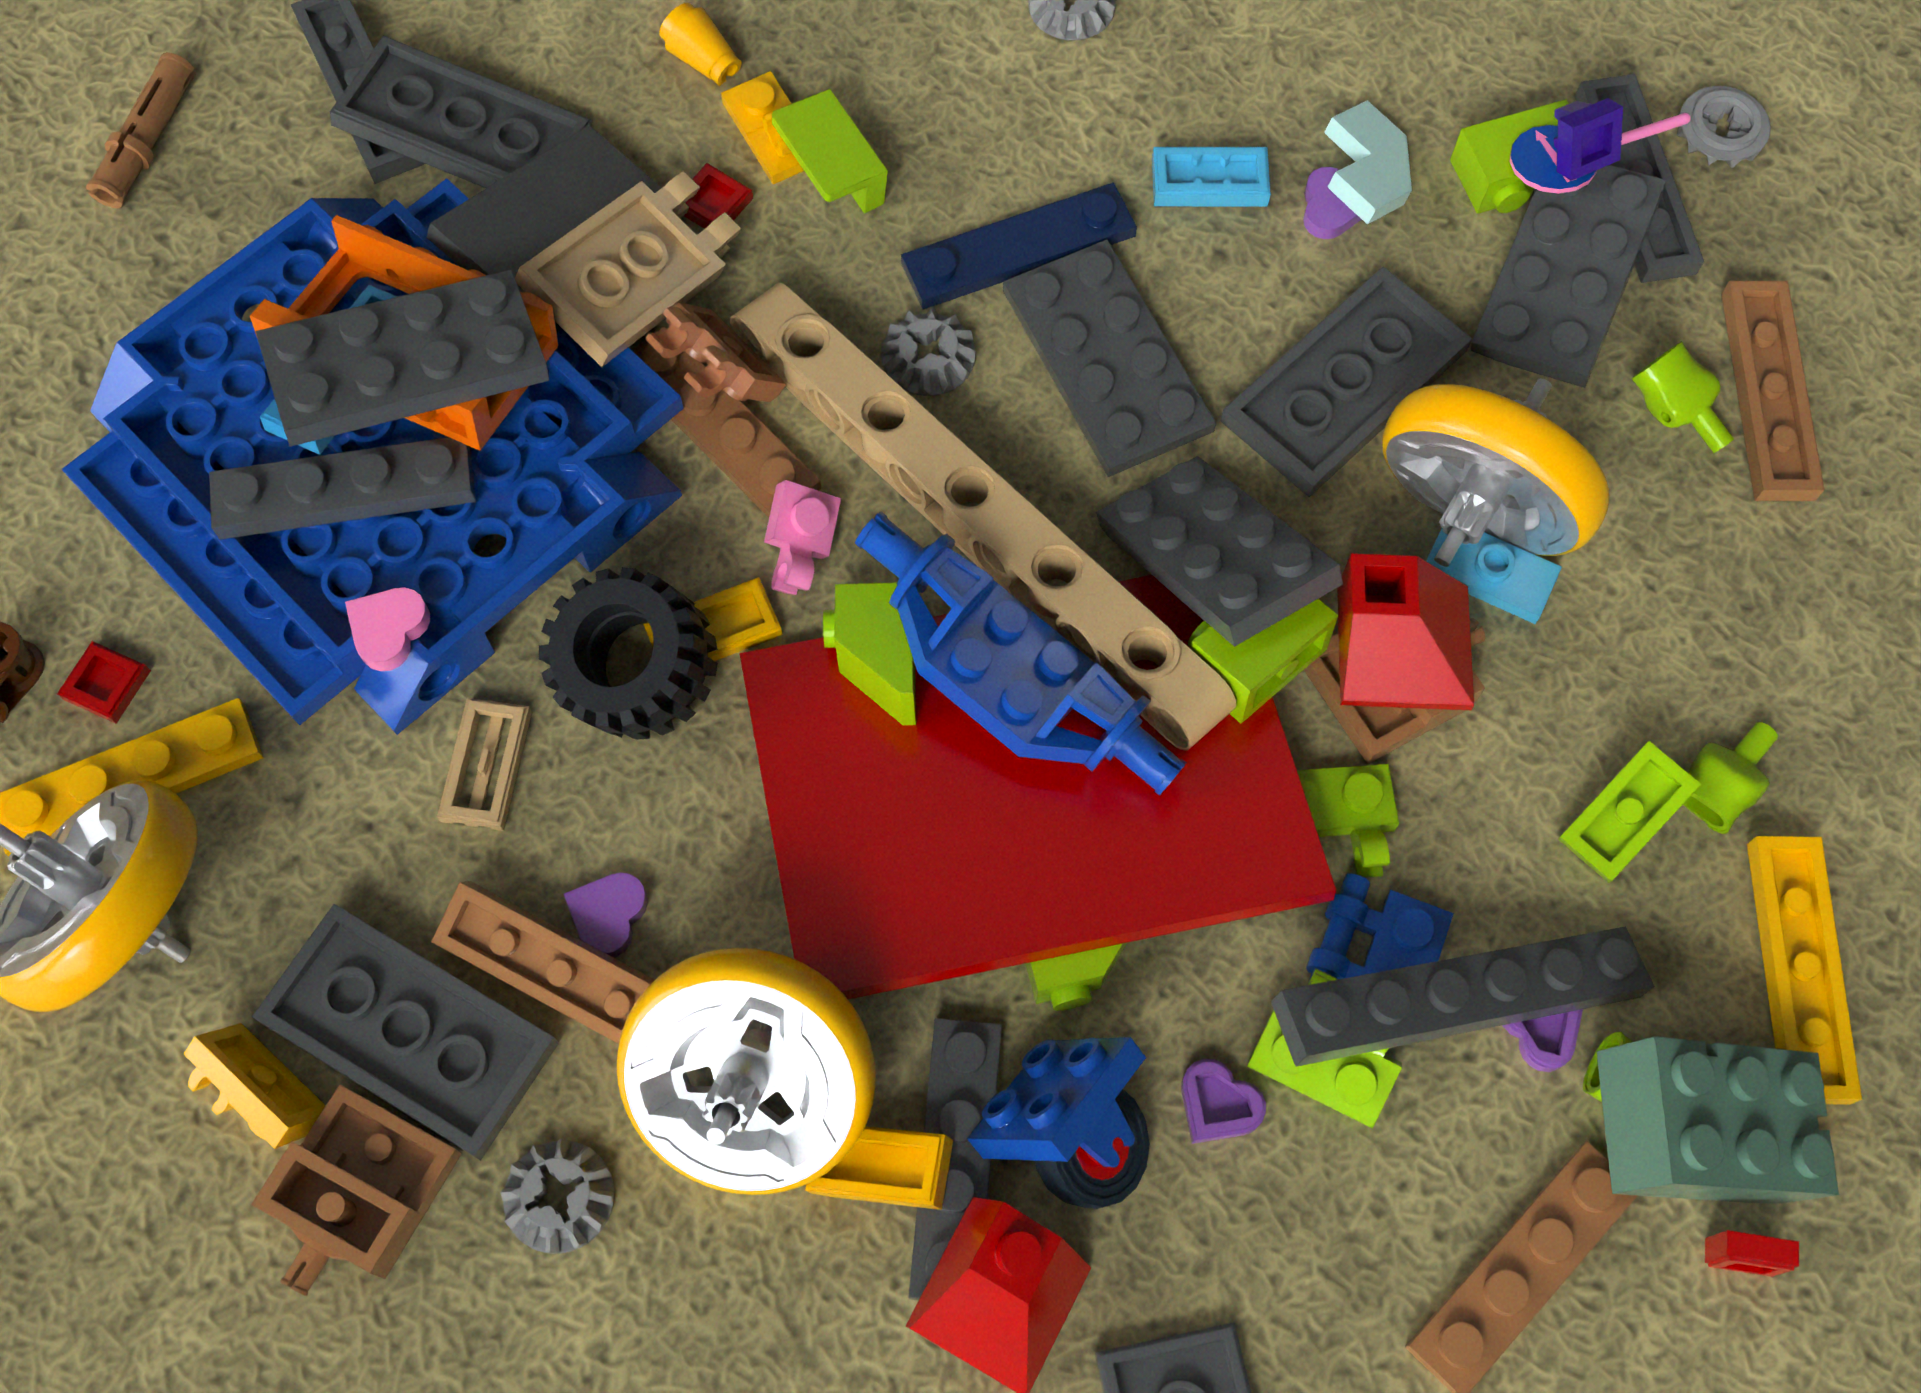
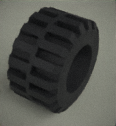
M622 567L620 575L609 568L596 571L595 583L592 584L585 578H582L572 585L576 594L570 600L562 595L553 605V607L560 611L555 622L546 619L541 631L550 636L549 644L539 645V660L550 665V668L541 674L545 685L557 691L553 695V699L560 707L572 712L571 716L604 732L621 738L625 734L636 740L649 739L650 730L663 736L675 730L672 723L674 718L677 717L687 722L696 714L690 705L696 697L704 702L707 699L711 689L704 686L703 682L706 676L716 677L718 665L717 662L708 657V653L718 649L715 636L705 630L710 625V622L702 611L694 607L695 603L661 578L649 572L644 575L636 568ZM649 623L653 632L654 646L648 665L637 678L629 683L611 687L606 675V660L610 647L615 639L625 630L635 625Z

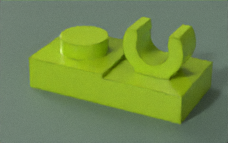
M1648 741L1558 840L1610 883L1698 789L1701 783L1653 743Z

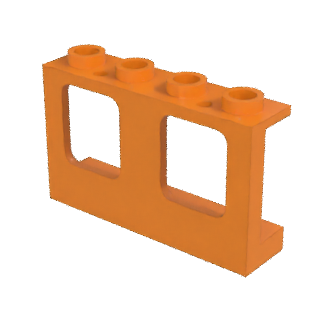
M336 215L331 221L339 247L336 253L288 309L264 299L252 312L250 319L254 330L258 331L328 314L358 279L365 277L373 278L403 292L412 294L486 275L480 271L467 270L438 258L425 248H414L390 238L372 226L359 225ZM520 292L544 359L547 362L558 347L553 307L532 293ZM528 386L405 417V419L481 451Z

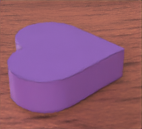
M1321 167L1314 170L1308 177L1304 192L1307 206L1303 221L1308 232L1317 238L1333 239L1361 220L1356 213L1328 188L1335 172L1339 170L1337 168Z
M615 873L564 893L565 900L582 941L612 957H617L626 951L631 944L633 936L632 924L643 916L648 904L647 892L638 878L628 873Z
M1583 1009L1502 1026L1509 1034L1519 1038L1520 1053L1529 1066L1538 1071L1552 1072L1563 1067L1572 1058Z
M1215 1059L1196 1061L1186 1070L1181 1082V1092L1192 1144L1243 1136L1253 1132L1262 1123L1266 1114V1101L1262 1092L1255 1085L1246 1081L1234 1080L1231 1071L1223 1063Z

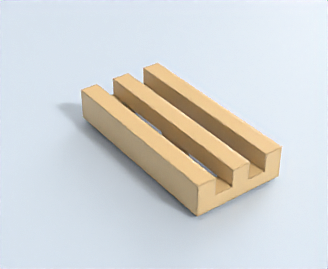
M474 698L466 699L437 815L440 822L451 824L454 822L463 823L466 826L472 827L485 826L494 830L504 831L532 714L529 706ZM480 715L491 716L469 807H458ZM508 718L512 719L491 809L487 811L483 810L504 720Z

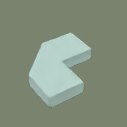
M1368 100L1332 117L1324 133L1355 162L1336 171L1328 188L1366 224L1403 206L1412 191L1407 136Z

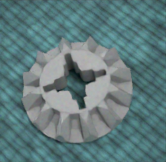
M1029 0L1028 8L1034 23L1045 33L1063 40H1083L1099 34L1110 24L1114 17L1116 4L1115 0H1076L1074 5L1070 6L1069 11H1065L1066 3H1064V0Z
M1712 86L1700 89L1686 99L1679 114L1688 113L1691 120L1688 124L1678 128L1677 136L1687 139L1688 154L1698 151L1705 154L1708 166L1717 160L1726 161L1730 168H1733L1744 159L1753 161L1766 145L1770 136V120L1763 106L1755 98L1736 88ZM1726 113L1729 114L1727 122H1729L1728 130L1730 131L1726 136L1721 137L1716 133L1717 126L1715 124Z
M934 307L927 314L914 315L909 310L904 320L898 324L890 323L884 343H881L882 363L887 375L905 391L917 395L934 396L954 390L968 378L975 364L976 351L972 331L966 330L960 324L956 314L951 317L939 315ZM941 336L939 340L940 356L929 353L924 359L920 358L917 361V343L919 342L927 346L933 340L937 341Z
M561 1138L558 1141L545 1144H533L527 1154L519 1161L511 1164L510 1175L505 1188L500 1193L503 1200L505 1222L515 1236L532 1249L544 1253L558 1254L583 1247L601 1232L612 1212L615 1191L613 1178L608 1166L589 1146ZM547 1169L563 1185L572 1182L577 1184L583 1180L585 1181L575 1186V1191L566 1197L569 1206L567 1213L571 1219L568 1222L551 1205L542 1208L537 1206L530 1210L531 1207L539 1204V1199L548 1193L545 1184L548 1180L544 1173Z

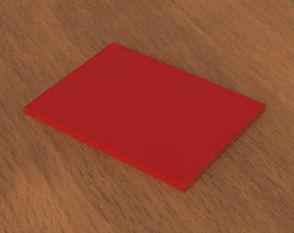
M1152 575L1118 581L1188 646L1192 633L1204 621L1200 616ZM947 614L933 616L938 627ZM823 637L739 653L794 959L806 964L830 980L848 1000L1334 900L1337 890L1273 697L1242 724L1230 714L1227 715L1189 750H1181L1175 747L1140 715V718L1143 720L1140 727L1180 760L1183 759L1187 762L1159 796L1150 785L1116 757H1113L1111 761L1105 758L1093 772L1085 767V764L1018 757L917 673L916 666V725L903 726L839 673L836 648H825ZM1139 660L1133 663L1138 668L1145 670L1159 667L1156 663L1148 660ZM1074 709L1058 725V727L1098 740L1105 732L1104 728Z

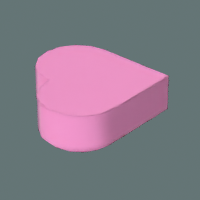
M405 587L394 588L345 602L355 648L364 663L371 669L378 671H391L401 666L407 660L411 651V641L419 638L427 630L430 623V612L421 595L415 590Z

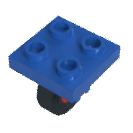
M1092 1037L1088 1039H1048L1042 1041L1025 1055L1021 1064L1023 1069L1007 1089L996 1094L985 1105L982 1111L983 1119L968 1136L967 1140L983 1159L1034 1160L1036 1169L1046 1188L1067 1204L1099 1209L1120 1203L1137 1188L1147 1168L1150 1142L1146 1119L1136 1100L1123 1090L1146 1059V1056L1131 1037Z

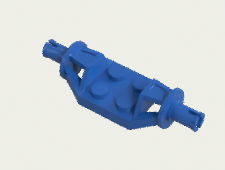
M882 511L877 513L875 518L871 519L862 529L855 544L860 549L863 548L899 578L889 604L899 612L917 673L1018 757L1085 764V767L1092 772L1105 758L1111 761L1113 757H1116L1150 785L1159 796L1186 765L1187 762L1183 759L1180 760L1140 727L1143 722L1140 715L1151 702L1147 697L1142 695L1136 702L1097 662H1093L1005 588L995 582L994 578L986 571L953 551L955 540L947 533L939 537L931 545L923 548L892 523ZM928 585L951 607V610L939 627L919 594L925 592ZM1074 709L1104 728L1105 732L1098 740L1058 727V725Z

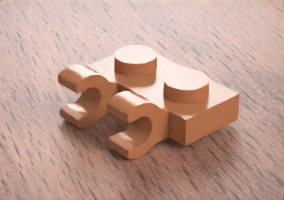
M678 302L676 306L668 307L663 312V315L667 318L666 322L670 325L668 329L660 334L649 333L645 338L664 358H672L685 351L695 360L708 364L702 371L698 373L687 372L684 376V379L702 397H711L723 390L741 402H746L748 399L771 402L787 385L709 308Z

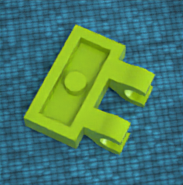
M1389 764L1297 770L1318 836L1350 835L1356 874L1364 878L1383 876L1382 866L1390 864L1388 843L1383 832H1395L1399 825Z
M1316 968L1308 985L1338 979ZM1273 1009L1247 1067L1373 1129L1402 1069V1062L1385 1055L1389 1049L1387 1048L1295 1067Z

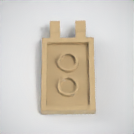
M682 171L656 193L643 181L639 182L520 266L515 280L525 292L532 293L541 298L545 303L552 305L555 322L603 367L666 318L663 315L666 308L676 306L678 302L686 303L719 278L726 266V263L721 258L730 250L727 243L738 236L741 228L724 212L707 228L696 235L680 218L689 209L685 202L696 195L700 187Z

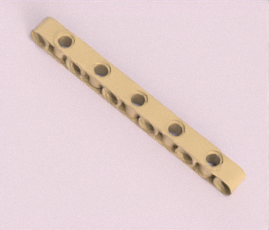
M778 282L730 317L733 331L746 344L749 343L756 350L755 353L787 384L785 387L943 535L947 533L955 540V546L970 560L991 575L995 582L1005 588L1093 662H1097L1136 702L1142 695L1147 697L1151 702L1141 716L1175 747L1181 750H1189L1236 708V698L1233 691L1215 670L789 287ZM883 428H894L891 430H881ZM966 502L979 503V505L971 507L962 506L961 504ZM1058 579L1063 580L1068 584L1064 586L1055 587L1050 586L1045 582L1048 580ZM1139 660H1148L1156 663L1159 667L1145 670L1138 668L1133 663Z

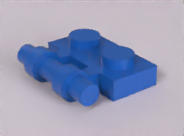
M1346 874L1339 894H1335L1334 900L1328 903L1325 917L1330 921L1321 947L1312 949L1306 970L1311 973L1310 979L1316 968L1337 979H1344L1439 961L1454 913L1393 890L1388 892L1382 910L1378 912L1369 908L1364 903L1370 887V881L1357 874ZM1355 929L1373 936L1363 966L1350 962L1346 958Z

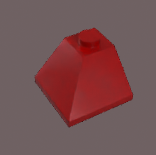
M973 1197L905 1327L1016 1393H1030L1091 1267L1062 1237L1007 1203Z

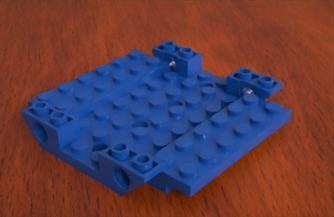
M447 178L407 209L396 199L382 207L374 198H311L116 342L90 410L110 433L62 468V471L299 726L359 677L354 687L355 691L398 735L495 653L485 634L487 630L572 559L575 558L591 573L682 496L681 490L641 452L630 453L684 409L681 396L629 347L601 367L555 322L558 347L546 362L549 381L528 386L481 451L471 447L476 502L221 540L211 528L209 472L447 438V436L408 419L401 418L335 435L320 455L299 445L290 447L288 440L264 430L260 415L275 397L252 322L242 320L247 309L253 305L260 304L264 299L287 309L339 249L331 222L336 215L359 225L372 226L390 238L414 248H425L438 258L457 265L426 238L431 222L469 199ZM361 278L352 285L330 313L349 309L368 285H372L397 297L407 295L408 293L373 278ZM498 534L507 538L505 547L494 556L480 557L474 554L475 545L484 536ZM405 587L415 590L421 595L430 612V623L427 630L419 638L411 641V651L407 660L401 666L391 671L371 669L364 663L355 648L345 602L394 588Z

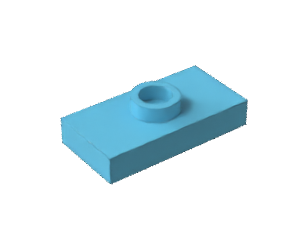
M1153 147L1152 178L1154 206L1268 207L1271 192L1267 147Z
M1441 528L1426 561L1468 586L1469 595L1536 624L1562 566L1484 532L1478 543H1462L1449 566L1444 567L1434 560L1448 534L1443 532V528Z

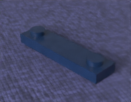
M1113 182L901 254V264L921 308L924 310L1002 283L1104 240H1108L1110 245L1136 237L1137 226Z

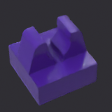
M1606 98L1594 104L1574 101L1555 109L1554 117L1558 120V137L1554 138V147L1557 149L1558 173L1572 181L1621 159L1623 106Z

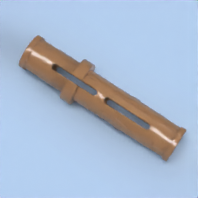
M166 52L161 55L153 74L144 86L119 132H112L104 144L107 153L92 179L86 185V189L89 190L88 194L93 199L105 206L121 208L141 169L147 170L154 160L152 150L155 143L172 117L190 82L196 76V72L193 71L194 67L177 54Z

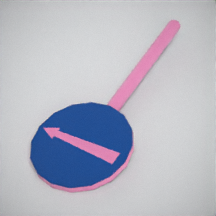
M1682 113L1623 132L1621 145L1686 125L1690 122L1691 117L1688 113ZM1545 125L1533 127L1520 134L1512 144L1509 162L1514 174L1526 185L1539 191L1557 194L1573 192L1588 185L1597 173L1596 170L1570 181L1557 172V149L1554 147V138L1558 137V126Z

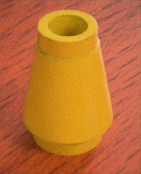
M686 2L673 9L663 21L659 34L665 41L666 51L710 80H713L718 86L726 82V76H733L740 70L741 60L735 55L704 8H695L692 4Z

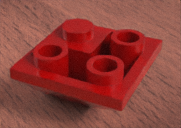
M1351 553L1342 574L1343 585L1337 588L1340 705L1471 711L1474 707L1468 586L1418 556Z

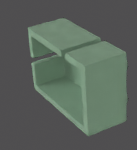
M1658 1036L1596 1051L1612 1194L1760 1204H1782L1839 1195L1830 1130H1820L1817 1118L1827 1116L1824 1084L1818 1053L1726 1043L1706 1045L1705 1041Z

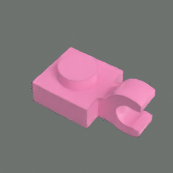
M784 480L776 485L764 543L780 548L777 565L772 577L771 589L797 595L798 589L805 591L810 589L814 575V561L812 557L818 559L829 557L841 498L788 480Z

